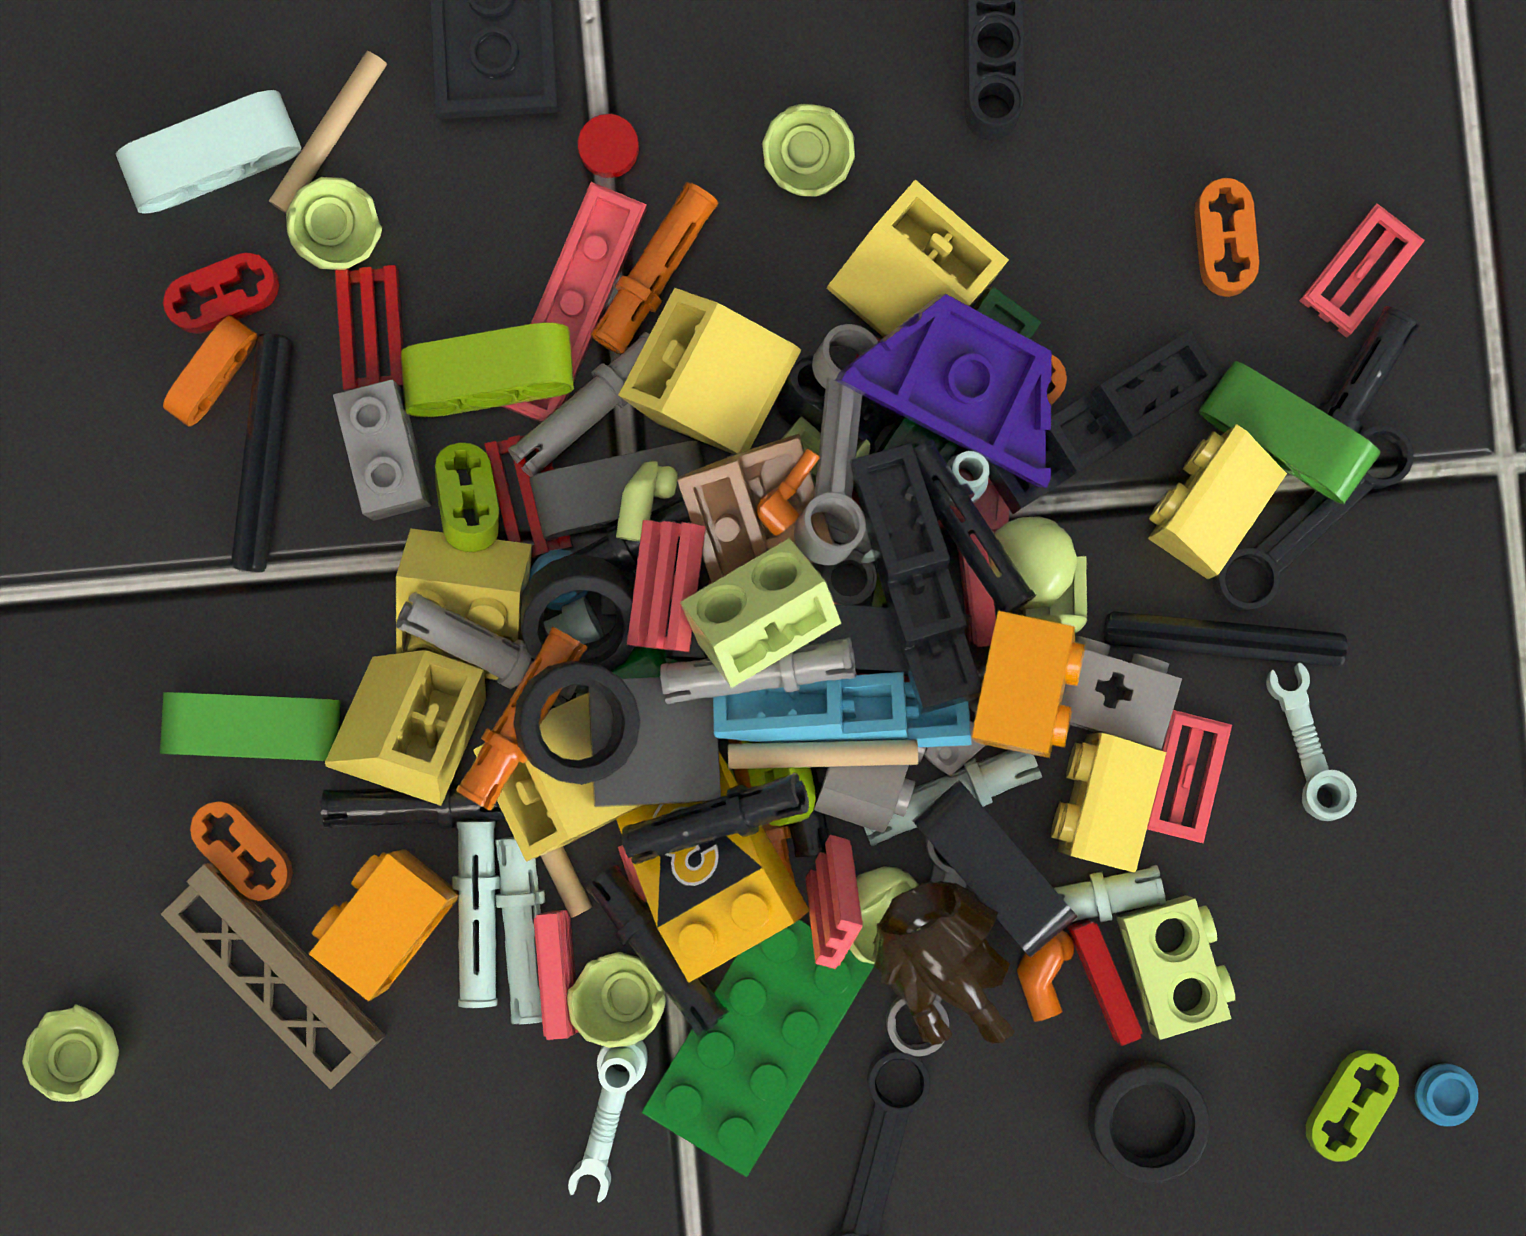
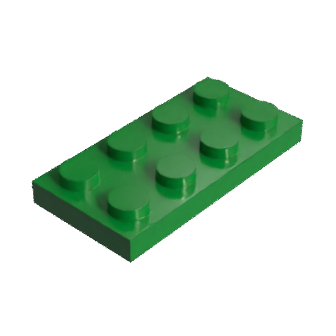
M801 919L735 956L714 991V995L729 1010V1013L723 1019H718L719 1022L698 1037L694 1033V1029H691L643 1108L642 1113L747 1177L872 971L874 964L859 961L850 949L836 969L815 964L811 925Z

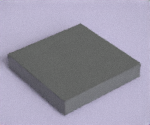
M661 677L622 679L635 696L641 721L637 745L622 767L606 779L593 782L594 808L708 802L721 797L718 738L714 734L713 697L667 704L665 702V694L662 691ZM588 686L591 755L593 756L603 749L610 739L614 717L611 705L603 694Z

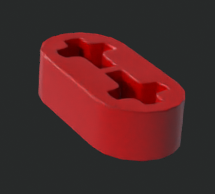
M252 253L237 254L181 276L171 282L165 291L163 299L164 310L170 321L184 331L194 334L213 330L228 316H233L238 320L271 305L279 291L278 275L274 268L259 255ZM246 268H250L256 275L264 274L265 279L257 283L258 294L250 297L243 289L235 290L228 294L225 290L243 281L241 272ZM191 290L200 297H208L216 293L218 298L207 301L200 306L202 316L194 319L187 312H180L179 310L180 307L187 304L186 293Z

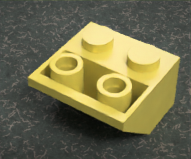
M914 180L872 228L829 283L827 289L881 336L885 337L938 295L947 294L971 307L997 277L1009 259L917 180Z
M674 288L618 396L658 425L736 455L750 450L801 349L720 303Z
M1237 424L1221 436L1213 431L1207 440L1203 439L1183 467V470L1191 475L1184 485L1178 483L1173 490L1169 489L1149 517V520L1157 526L1148 539L1206 579L1219 575L1287 474L1260 444Z
M410 528L396 574V623L406 601L409 602V596L416 592L433 603L512 642L519 639L523 641L520 609L522 594L530 578L532 544L495 540L485 550L464 552L450 545L443 532ZM396 628V654L427 650L478 667L434 646V644ZM484 670L485 679L497 680L499 678Z
M427 650L372 657L326 758V767L441 806L486 702L484 669Z
M587 692L551 709L539 726L542 739L549 749L562 758L580 760L592 757L589 694ZM484 744L473 750L476 757ZM528 759L525 764L518 763L497 799L526 862L570 844L642 806L594 808L593 782L581 785L557 781L532 766Z
M1105 733L1087 734L1085 742H1082V744L1075 743L1066 771V778L1075 780L1069 803L1059 802L1051 829V838L1059 839L1056 852L1136 873L1166 752Z

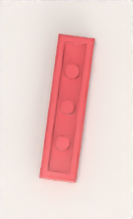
M593 182L588 187L531 324L558 323L569 328L574 382L593 339L590 333L595 329L603 316L647 211V204ZM570 393L558 397L501 407L542 423L567 401Z

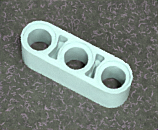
M266 90L240 98L132 141L120 148L116 153V157L137 211L145 214L171 208L282 164L298 155L301 151V145L280 92Z

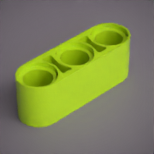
M534 323L415 344L401 351L404 411L412 416H445L566 395L574 389L570 330L563 324Z

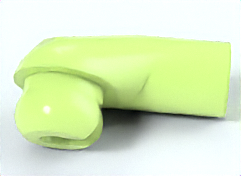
M657 461L645 462L640 466L623 490L616 538L640 542L643 520H650L653 498L669 499L675 494L678 473L673 467L658 466Z

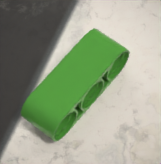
M1238 361L1232 363L1199 409L1200 415L1223 433L1236 424L1245 429L1284 471L1339 504H1345L1380 455V451L1375 445L1353 429Z
M163 692L160 754L326 761L339 732L340 700Z

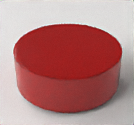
M602 114L590 119L583 126L578 137V150L583 164L590 172L603 178H615L627 173L634 166L639 154V143L633 126L626 119L614 114Z

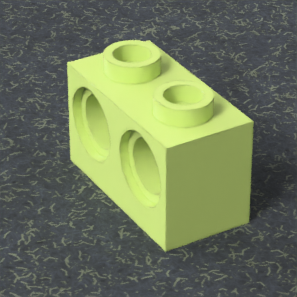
M790 538L680 602L699 646L731 688L841 624L825 580Z
M1185 895L1168 900L1164 905H1151L1116 916L1152 1035L1161 1040L1231 1019L1227 1003L1235 1001V993L1226 967L1224 965L1216 967L1209 943L1217 941V933L1211 913L1206 905L1198 907L1195 898ZM1176 918L1184 928V940L1176 950L1162 952L1156 944V930L1163 921ZM1195 978L1202 988L1201 1000L1195 1008L1188 1011H1180L1176 1008L1173 1001L1175 987L1185 979Z

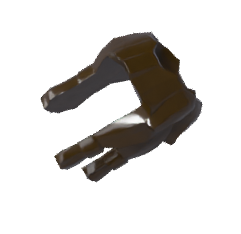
M929 881L926 884L923 883L897 895L891 900L881 921L877 923V934L873 941L875 945L873 952L874 967L882 972L881 983L890 984L895 994L910 1008L909 1012L918 1026L919 1035L924 1042L932 1045L942 1044L944 1041H948L953 1034L933 1005L936 995H938L948 1004L965 1011L970 1019L978 1025L979 1032L985 1041H989L992 1044L1003 1043L1015 1031L999 1014L992 1002L988 1001L982 990L1002 986L1010 965L989 945L986 939L995 924L998 912L984 906L973 892L957 883L943 881L934 883Z

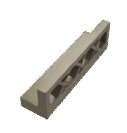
M212 863L202 865L186 881L190 886L161 915L331 1090L386 1035L255 900L248 899L241 894ZM200 896L222 918V932H200L182 913ZM207 939L221 940V953ZM232 940H243L263 960L264 975H241L231 965ZM250 983H264V998ZM274 983L286 984L307 1006V1019H284L273 1008ZM292 1027H306V1041ZM316 1027H327L351 1051L334 1069L316 1052Z

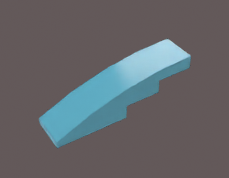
M903 672L856 675V678L814 682L812 684L800 685L799 691L787 693L783 687L713 697L714 734L716 738L762 743L917 739L918 747L971 745L969 702L966 701L920 714L911 682H904Z

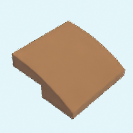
M800 434L747 450L678 477L677 481L691 523L706 526L702 556L711 583L789 538L797 546L794 538L796 521L781 534L773 535L757 517L756 508L761 498L773 489L778 488L782 481H785L804 454L805 450ZM812 471L809 472L797 489V492L788 499L800 515L814 498L815 481ZM817 512L811 515V525L816 535L824 542L835 545L825 512Z

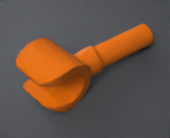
M808 448L785 481H782L778 488L773 489L761 498L757 504V517L773 535L781 534L800 516L788 499L797 492V489L820 458Z

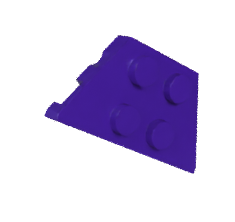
M942 294L935 297L838 373L835 380L838 383L968 451L980 453L987 461L1037 487L1047 488L1051 480V468H1045L1046 430H1051V404L1047 398V388L1051 382L1052 351L951 296Z

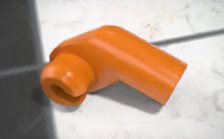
M1063 930L1031 958L1025 952L1018 964V978L1034 1022L1054 1017L1063 1012L1052 983L1063 962L1070 960L1074 954V942L1070 935Z

